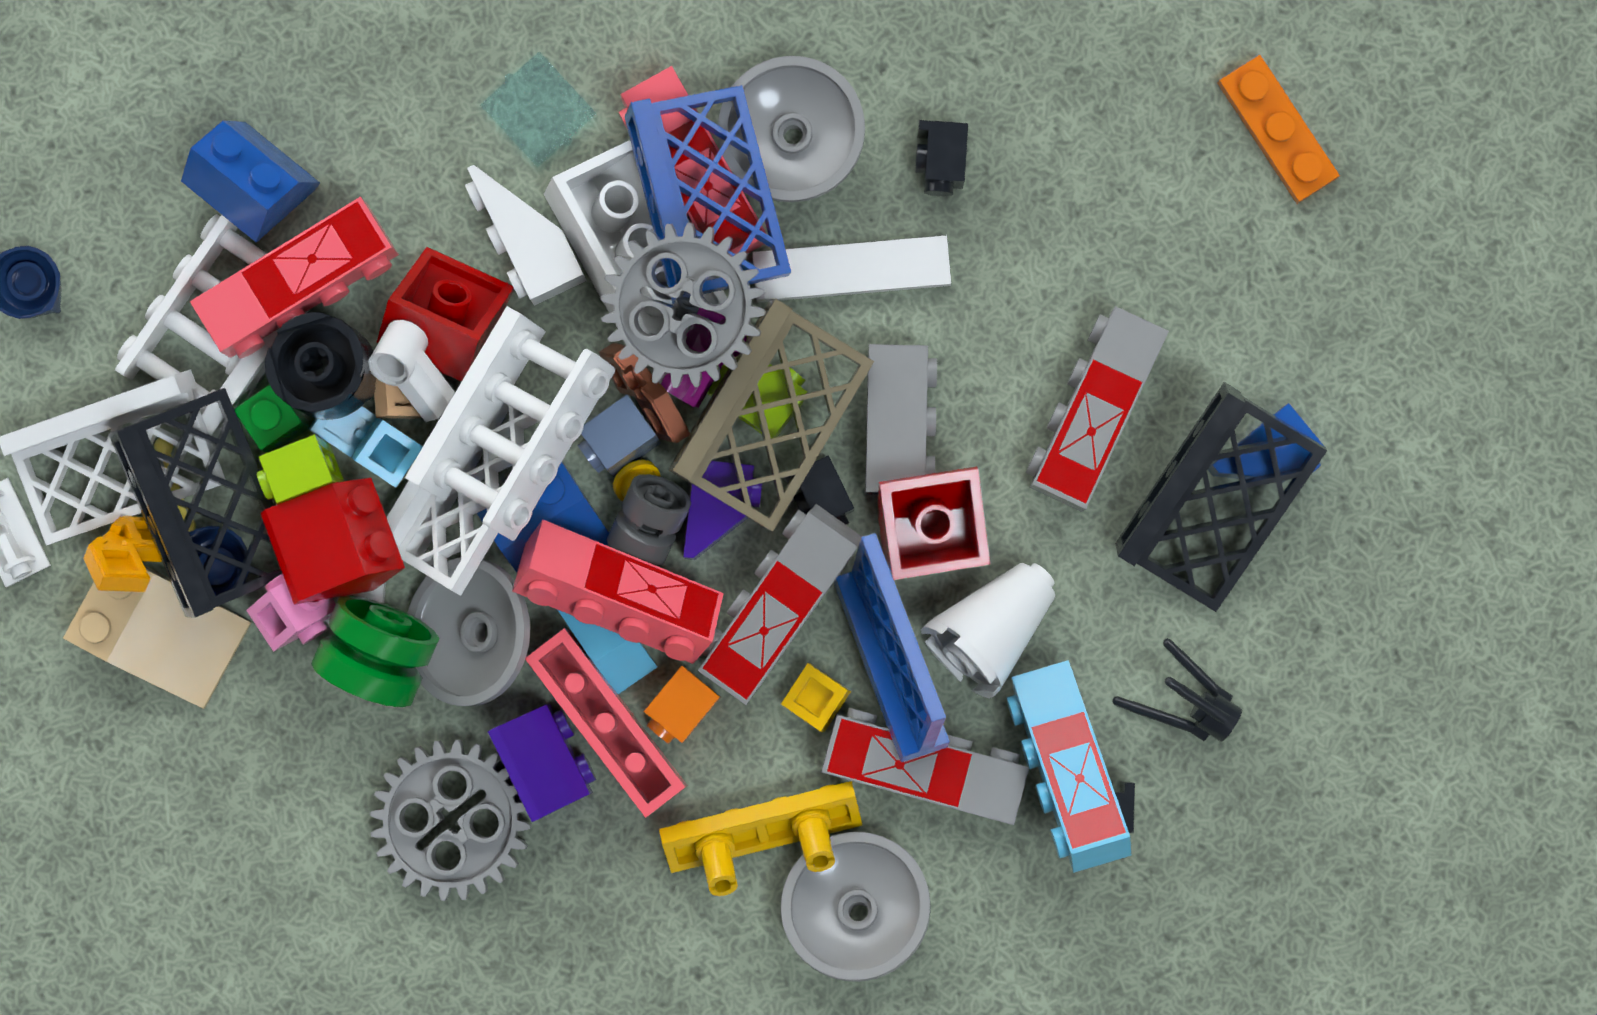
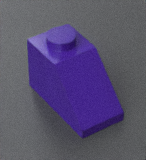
M711 461L702 478L717 487L738 483L734 463ZM741 464L745 481L755 479L754 466ZM763 483L747 487L751 507L760 508ZM692 484L691 506L688 514L683 557L688 560H696L747 520L748 517ZM740 489L727 492L743 502Z

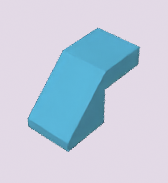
M363 406L343 418L333 420L315 418L308 428L395 488L423 448V446L381 418H376L375 414Z
M558 610L593 664L617 694L657 668V665L641 643L627 641L615 632L595 624L582 623L574 616Z

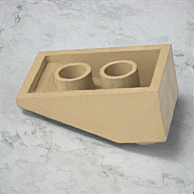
M146 565L144 566L150 577L146 592L98 591L93 582L63 639L130 674L205 709L252 622L222 606L213 608L214 610L196 618L185 617L170 579Z

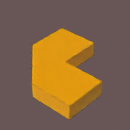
M120 516L111 524L110 530L105 535L97 537L88 545L83 558L98 591L146 592L150 577L142 561L162 562L144 517Z

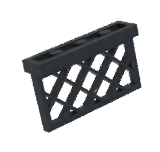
M1223 382L1116 541L1118 557L1134 567L1136 564L1140 565L1217 612L1326 454V447L1242 396L1239 390ZM1246 413L1264 424L1267 440L1238 446L1235 429ZM1271 428L1282 434L1284 437L1273 439ZM1230 438L1232 448L1221 450ZM1296 443L1310 452L1300 468L1279 471L1275 447ZM1269 449L1274 473L1245 479L1240 455ZM1234 457L1239 481L1210 487L1207 470L1213 461ZM1203 478L1204 488L1194 490ZM1292 479L1283 491L1282 481ZM1276 482L1279 499L1270 509L1252 512L1247 488ZM1241 490L1246 514L1217 520L1212 496ZM1207 497L1211 521L1183 527L1179 511L1185 502ZM1175 519L1177 529L1166 531ZM1263 520L1256 531L1254 521ZM1248 523L1251 539L1246 547L1224 553L1219 529ZM1214 530L1218 554L1190 560L1185 536ZM1174 538L1180 539L1184 561L1162 565L1149 557L1158 542ZM1236 560L1228 571L1226 562ZM1221 563L1224 578L1212 595L1195 585L1192 569ZM1186 570L1188 580L1175 572Z
M225 388L108 433L185 617L196 618L214 610L213 608L264 587L282 574L281 568L266 573L250 566L260 540L271 544L269 535L263 533L265 525L262 516L256 530L231 520L241 494L257 500L262 511L274 506L272 499L268 500L261 489L257 478V472L260 470ZM215 402L218 403L225 420L218 438L192 428L200 408ZM190 413L186 424L173 420ZM164 423L182 431L172 457L153 449L146 432L147 429ZM229 432L235 446L225 442ZM189 434L215 445L204 471L179 461ZM222 448L238 454L241 458L244 468L237 484L212 474ZM159 460L169 463L165 475ZM176 467L202 477L191 503L174 497L169 487ZM248 478L254 491L244 488ZM208 481L234 491L224 517L198 507ZM178 506L188 509L184 520ZM195 513L221 523L210 549L193 543L188 530ZM228 526L253 536L243 562L218 553ZM197 551L207 555L204 566L201 563ZM215 559L240 569L233 587L217 595L214 594L208 579ZM247 572L259 576L243 583Z

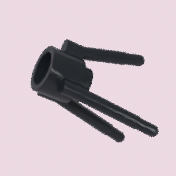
M1168 638L1163 641L1164 647L1211 693L1204 692L1200 696L1172 677L1165 679V684L1194 705L1190 717L1195 719L1196 722L1119 696L1113 698L1112 702L1115 706L1190 732L1202 741H1205L1210 735L1223 742L1230 735L1242 714V709L1231 702L1233 695L1219 687L1183 650Z

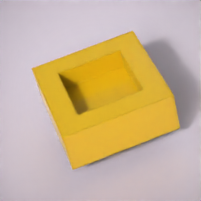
M807 663L781 705L820 732H825L851 691L814 665Z

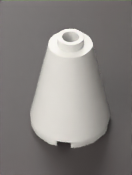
M1019 563L929 620L921 629L922 634H931L925 641L927 647L960 682L963 679V674L977 682L978 685L972 691L986 698L994 697L1001 690L1055 598V592L1052 589L1054 580L1038 564L1033 563L1029 566Z

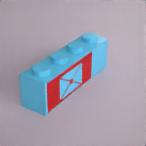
M1069 660L1013 676L1014 695L1006 697L1014 725L1024 724L1028 739L1021 740V745L1029 769L1038 767L1043 783L1036 784L1044 814L1052 811L1054 813L1058 827L1051 829V835L1058 857L1068 856L1073 873L1131 856L1130 835Z

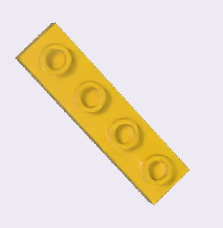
M852 781L837 785H826L817 790L789 797H778L769 802L741 809H730L713 816L692 821H682L676 825L660 828L659 832L671 873L704 866L710 893L714 896H726L733 893L738 887L733 858L800 841L808 870L813 872L825 871L835 863L829 834L863 825Z

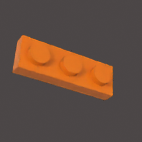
M1258 55L1219 80L1217 84L1296 204L1340 176L1261 55Z

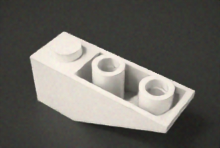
M475 165L467 168L473 181L466 184L465 187L477 211L486 208L494 225L486 228V231L498 255L507 251L515 267L508 271L507 274L519 299L528 295L535 306L587 281L564 232Z

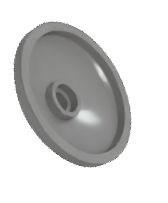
M782 56L755 65L733 84L732 87L743 86L772 200L802 202L820 197L836 188L851 173L863 149L865 119L855 90L837 70L812 58ZM728 101L722 104L718 125L731 132L738 118L733 101ZM739 128L735 136L743 141L742 133ZM790 129H798L802 132L803 136L800 142L789 144L784 139L785 133ZM718 137L721 148L725 141ZM729 144L723 157L732 173L743 179L750 168L748 156ZM751 175L747 183L755 187L753 175Z
M461 558L447 561L449 577L453 575ZM482 559L461 596L426 576L417 588L409 606L408 614L424 622L440 638L429 665L416 667L423 678L421 684L435 698L450 705L477 706L496 699L514 682L527 655L530 640V620L525 598L520 594L512 592L515 580L502 567L491 561ZM488 628V636L486 638L485 631Z
M848 832L831 836V846L835 858V863L831 868L821 872L810 871L806 866L803 854L794 864L786 879L781 898V917L785 933L800 958L811 968L825 976L848 982L869 981L883 977L908 961L923 941L931 913L930 893L927 882L914 858L900 845L883 836L865 832ZM857 905H863L868 909V915L862 921H854L850 917L851 910Z

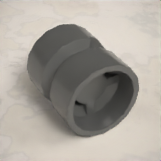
M639 475L634 477L621 505L622 510L618 511L607 536V542L609 547L659 567L667 559L676 538L675 533L680 530L691 506V501L687 493L674 482L655 475Z

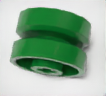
M351 595L339 597L328 622L335 635L324 636L320 641L311 663L315 672L327 682L364 700L385 706H411L423 679L416 667L429 665L440 639L439 636L421 620L385 603Z

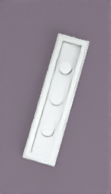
M947 235L786 249L792 273L787 277L755 283L756 288L765 289V293L756 298L757 302H768L773 299L791 300L951 286ZM772 250L753 252L754 266L758 269L776 266Z

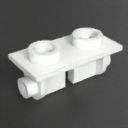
M9 478L0 481V576L5 587H9L51 566Z

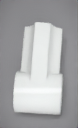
M395 320L388 325L369 358V369L379 381L388 385L398 386L425 422L439 419L454 396L455 391L424 351L428 346V338L425 332L412 322Z

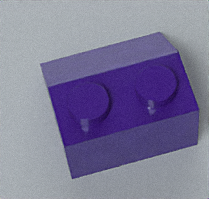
M546 704L488 731L531 822L539 820L593 793L589 783L595 781L596 776L584 753L577 757L575 756L567 740L575 736L562 709L554 712L551 705Z

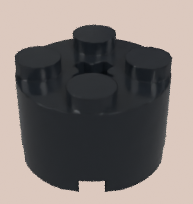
M319 312L296 316L282 325L271 348H268L265 357V371L272 390L286 404L307 416L322 420L343 418L358 410L374 395L377 378L371 373L368 360L374 350L360 332L336 317ZM325 358L329 361V365L324 367V373L319 376L315 373V370L322 367L321 359Z

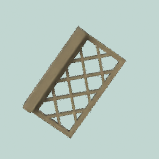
M777 299L770 300L764 308L766 314L760 316L754 325L762 331L761 335L747 337L746 343L750 346L752 352L749 355L740 353L735 357L738 367L735 370L728 368L692 428L691 435L686 438L668 471L683 480H687L771 532L776 528L874 363L870 358L792 311V308ZM792 325L809 334L814 356L787 361L783 340ZM819 341L834 351L821 353ZM778 351L781 364L768 367ZM843 355L858 365L848 383L834 387L829 386L823 361L824 358ZM816 361L822 390L796 396L789 367ZM782 369L789 398L762 404L757 385L764 373ZM843 390L842 394L840 395L839 399L834 405L831 393ZM752 394L755 406L743 409ZM824 395L829 416L822 426L804 430L798 401ZM790 403L797 432L770 438L764 410ZM757 412L763 441L737 447L732 430L734 422L738 416ZM818 433L809 447L806 436ZM727 436L730 449L717 452ZM799 438L804 458L798 468L779 472L772 444ZM765 446L772 474L745 481L738 453ZM732 455L738 483L717 487L702 478L712 459ZM792 476L783 491L780 478ZM774 480L778 501L767 517L751 507L747 487ZM740 489L743 502L727 492Z

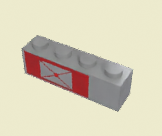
M1116 306L1111 311L1109 317L1099 314L1087 340L1096 344L1088 362L1081 358L1078 359L1067 382V385L1075 388L1068 405L1066 406L1058 402L1046 429L1054 432L1047 450L1038 446L1026 470L1027 474L1033 476L1029 488L1080 512L1087 509L1167 337L1168 330Z
M817 504L807 515L800 510L797 511L782 535L789 539L779 555L773 550L769 551L754 573L761 578L760 582L751 594L745 589L742 590L727 611V614L734 618L724 633L717 628L715 629L713 642L702 653L707 658L698 671L745 705L757 692L859 547L862 536Z
M852 708L848 709L847 717L836 715L821 770L822 773L1014 825L1029 767L1018 764L1020 754L992 747L990 756L970 751L973 741L948 735L950 743L947 748L901 762L889 729L875 725L878 715Z

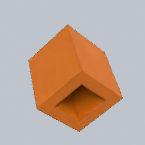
M681 666L644 710L652 718L646 726L668 744L674 738L684 743L721 697L687 668Z

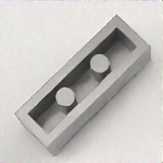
M869 344L868 358L873 360L874 363L867 376L865 495H878V482L935 473V456H926V436L936 435V407H927V388H936L937 358H928L927 345Z

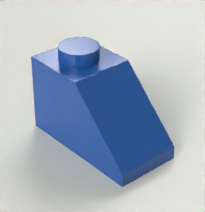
M1289 403L1273 414L1324 446ZM1262 423L1237 443L1238 446L1267 440L1264 424ZM1271 428L1273 439L1284 437L1282 434ZM1296 443L1275 447L1279 471L1300 468L1310 452ZM1269 449L1240 455L1245 479L1274 473ZM1234 457L1216 460L1208 469L1212 476L1239 479ZM1320 462L1315 468V470L1321 466Z

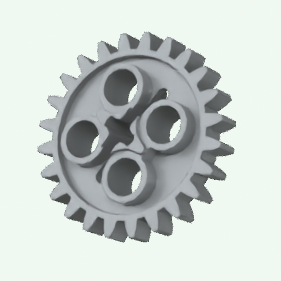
M687 223L683 236L678 237L673 224H666L665 239L662 240L659 239L652 229L647 230L646 240L648 246L644 248L634 240L630 241L628 245L634 257L631 260L621 256L614 258L616 264L623 270L621 276L611 274L606 275L604 278L608 283L616 287L615 293L600 297L601 301L614 305V312L601 317L602 322L616 323L618 328L607 339L609 342L619 340L625 342L626 346L618 356L620 360L628 358L633 354L638 357L634 368L636 374L643 371L648 365L653 367V383H658L663 378L665 372L671 373L673 388L680 386L684 374H689L694 387L701 385L703 371H707L710 377L717 381L721 378L718 364L722 362L728 368L735 370L738 364L732 353L735 350L746 355L752 352L750 346L743 340L745 335H761L762 331L752 325L750 321L753 317H760L766 314V310L752 305V299L763 295L765 289L750 288L748 282L759 271L758 269L743 271L740 265L748 255L746 251L734 256L728 253L733 241L731 237H727L719 245L714 244V228L708 227L701 238H696L694 223ZM663 258L675 260L681 268V279L674 287L663 286L656 279L655 269L658 262ZM710 276H720L728 283L729 296L723 304H711L703 296V284ZM646 286L673 298L681 297L684 292H688L691 294L689 302L692 305L722 314L726 317V322L719 324L695 313H687L680 319L676 316L677 307L642 295L641 288ZM645 306L656 307L663 314L664 326L658 334H647L639 326L638 315ZM692 324H702L709 329L712 342L708 350L697 352L689 348L685 340V334L689 326Z
M441 740L434 741L433 756H429L421 746L416 747L414 750L417 762L413 764L406 758L400 757L397 762L403 773L399 776L387 772L383 776L392 786L391 790L375 791L374 796L385 802L384 809L370 812L371 817L383 820V827L371 832V837L385 838L387 842L376 854L378 857L393 855L395 860L387 870L389 874L401 869L407 872L403 880V887L410 886L416 880L421 881L420 896L422 897L427 896L433 887L437 886L439 888L440 900L446 901L450 896L452 888L456 887L461 900H466L469 897L470 884H474L476 889L481 894H484L488 891L487 876L501 883L505 880L500 866L502 864L513 868L518 866L519 862L510 853L511 850L527 849L528 847L524 840L517 837L518 831L532 828L531 823L519 819V813L526 811L522 802H517L515 796L518 793L514 785L510 786L507 781L510 777L506 768L500 772L495 768L500 757L498 753L492 754L484 761L481 759L482 745L475 744L469 754H464L462 740L454 741L451 753L446 752ZM453 770L460 772L467 782L466 792L459 799L447 796L442 787L443 778L448 772ZM480 789L486 792V797L458 819V825L461 827L459 832L454 828L445 830L424 850L417 848V843L444 821L445 817L441 812L444 808L449 812L457 810ZM412 803L424 806L429 815L428 824L421 831L412 830L405 822V811ZM481 809H489L498 817V830L493 836H483L474 827V817ZM443 841L453 842L460 850L461 858L455 868H445L436 859L437 847Z

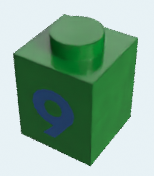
M270 384L234 409L237 417L259 449L266 453L283 447L310 427L302 412L286 404L274 393Z

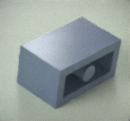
M625 395L584 424L581 434L585 440L577 446L598 473L606 468L614 477L624 466L637 461L660 445L661 442L629 396Z

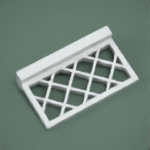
M191 369L0 436V447L3 455H12L46 545L113 523L120 516H133L141 513L138 503L126 507L129 498L136 501L128 479L126 484H123L103 474L111 453H116L110 437L108 436L107 439L98 433L111 429V432L121 429L126 423H137L144 420L142 419L143 417L152 414L157 415L167 411L169 408L194 400L195 397L192 390L198 387ZM199 410L192 428L208 434ZM161 424L146 430L151 444H153L157 436L176 446L180 438L160 428ZM189 434L179 461H183L186 452H189L201 458L206 468L213 451V445L194 436L196 446L191 443L193 436ZM87 438L104 447L95 469L72 458L81 439ZM67 445L64 454L55 450V448ZM42 453L60 462L51 484L36 477L29 459L30 457ZM217 459L212 474L225 479ZM161 466L165 475L167 468ZM68 467L90 477L82 499L59 489ZM176 467L169 487L171 489L174 482L182 486V488L172 491L173 496L183 499L194 495L199 482L195 483L177 474L179 468ZM208 481L205 491L220 485ZM99 482L121 493L113 512L106 513L90 504ZM42 491L47 493L45 498L43 496ZM55 498L77 508L70 527L58 531L50 514ZM86 513L95 517L82 522Z
M503 403L489 429L505 438L511 436L512 442L526 448L528 443L524 444V429L538 423V421L525 414L522 415V412ZM509 411L510 421L500 426ZM477 446L463 472L479 481L485 479L486 485L499 492L502 486L499 487L498 472L510 466L514 468V465ZM484 453V464L475 468ZM408 481L387 516L402 560L460 596L498 532L484 524L480 528L473 530V515L486 509L484 506L453 488L446 500L443 501L411 481ZM458 497L459 507L449 511ZM459 522L460 537L447 543L446 528ZM433 539V550L424 554ZM461 552V561L453 575L449 577L447 558Z

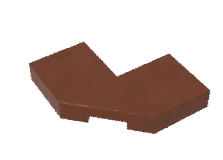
M612 343L599 351V356L615 367L612 380L619 393L635 396L658 439L678 443L691 435L666 389L660 382H652V373L646 367L638 374L634 372L638 357L633 354L628 358L620 360L618 356L626 345Z

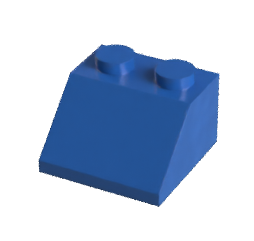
M224 120L190 148L181 179L182 183L256 243L312 194L320 184L318 180L248 123Z
M562 461L554 480L546 487L532 511L528 524L522 528L517 538L512 541L498 533L494 539L503 555L517 573L525 543L542 520L607 546L609 531ZM487 508L477 513L482 523L487 513Z

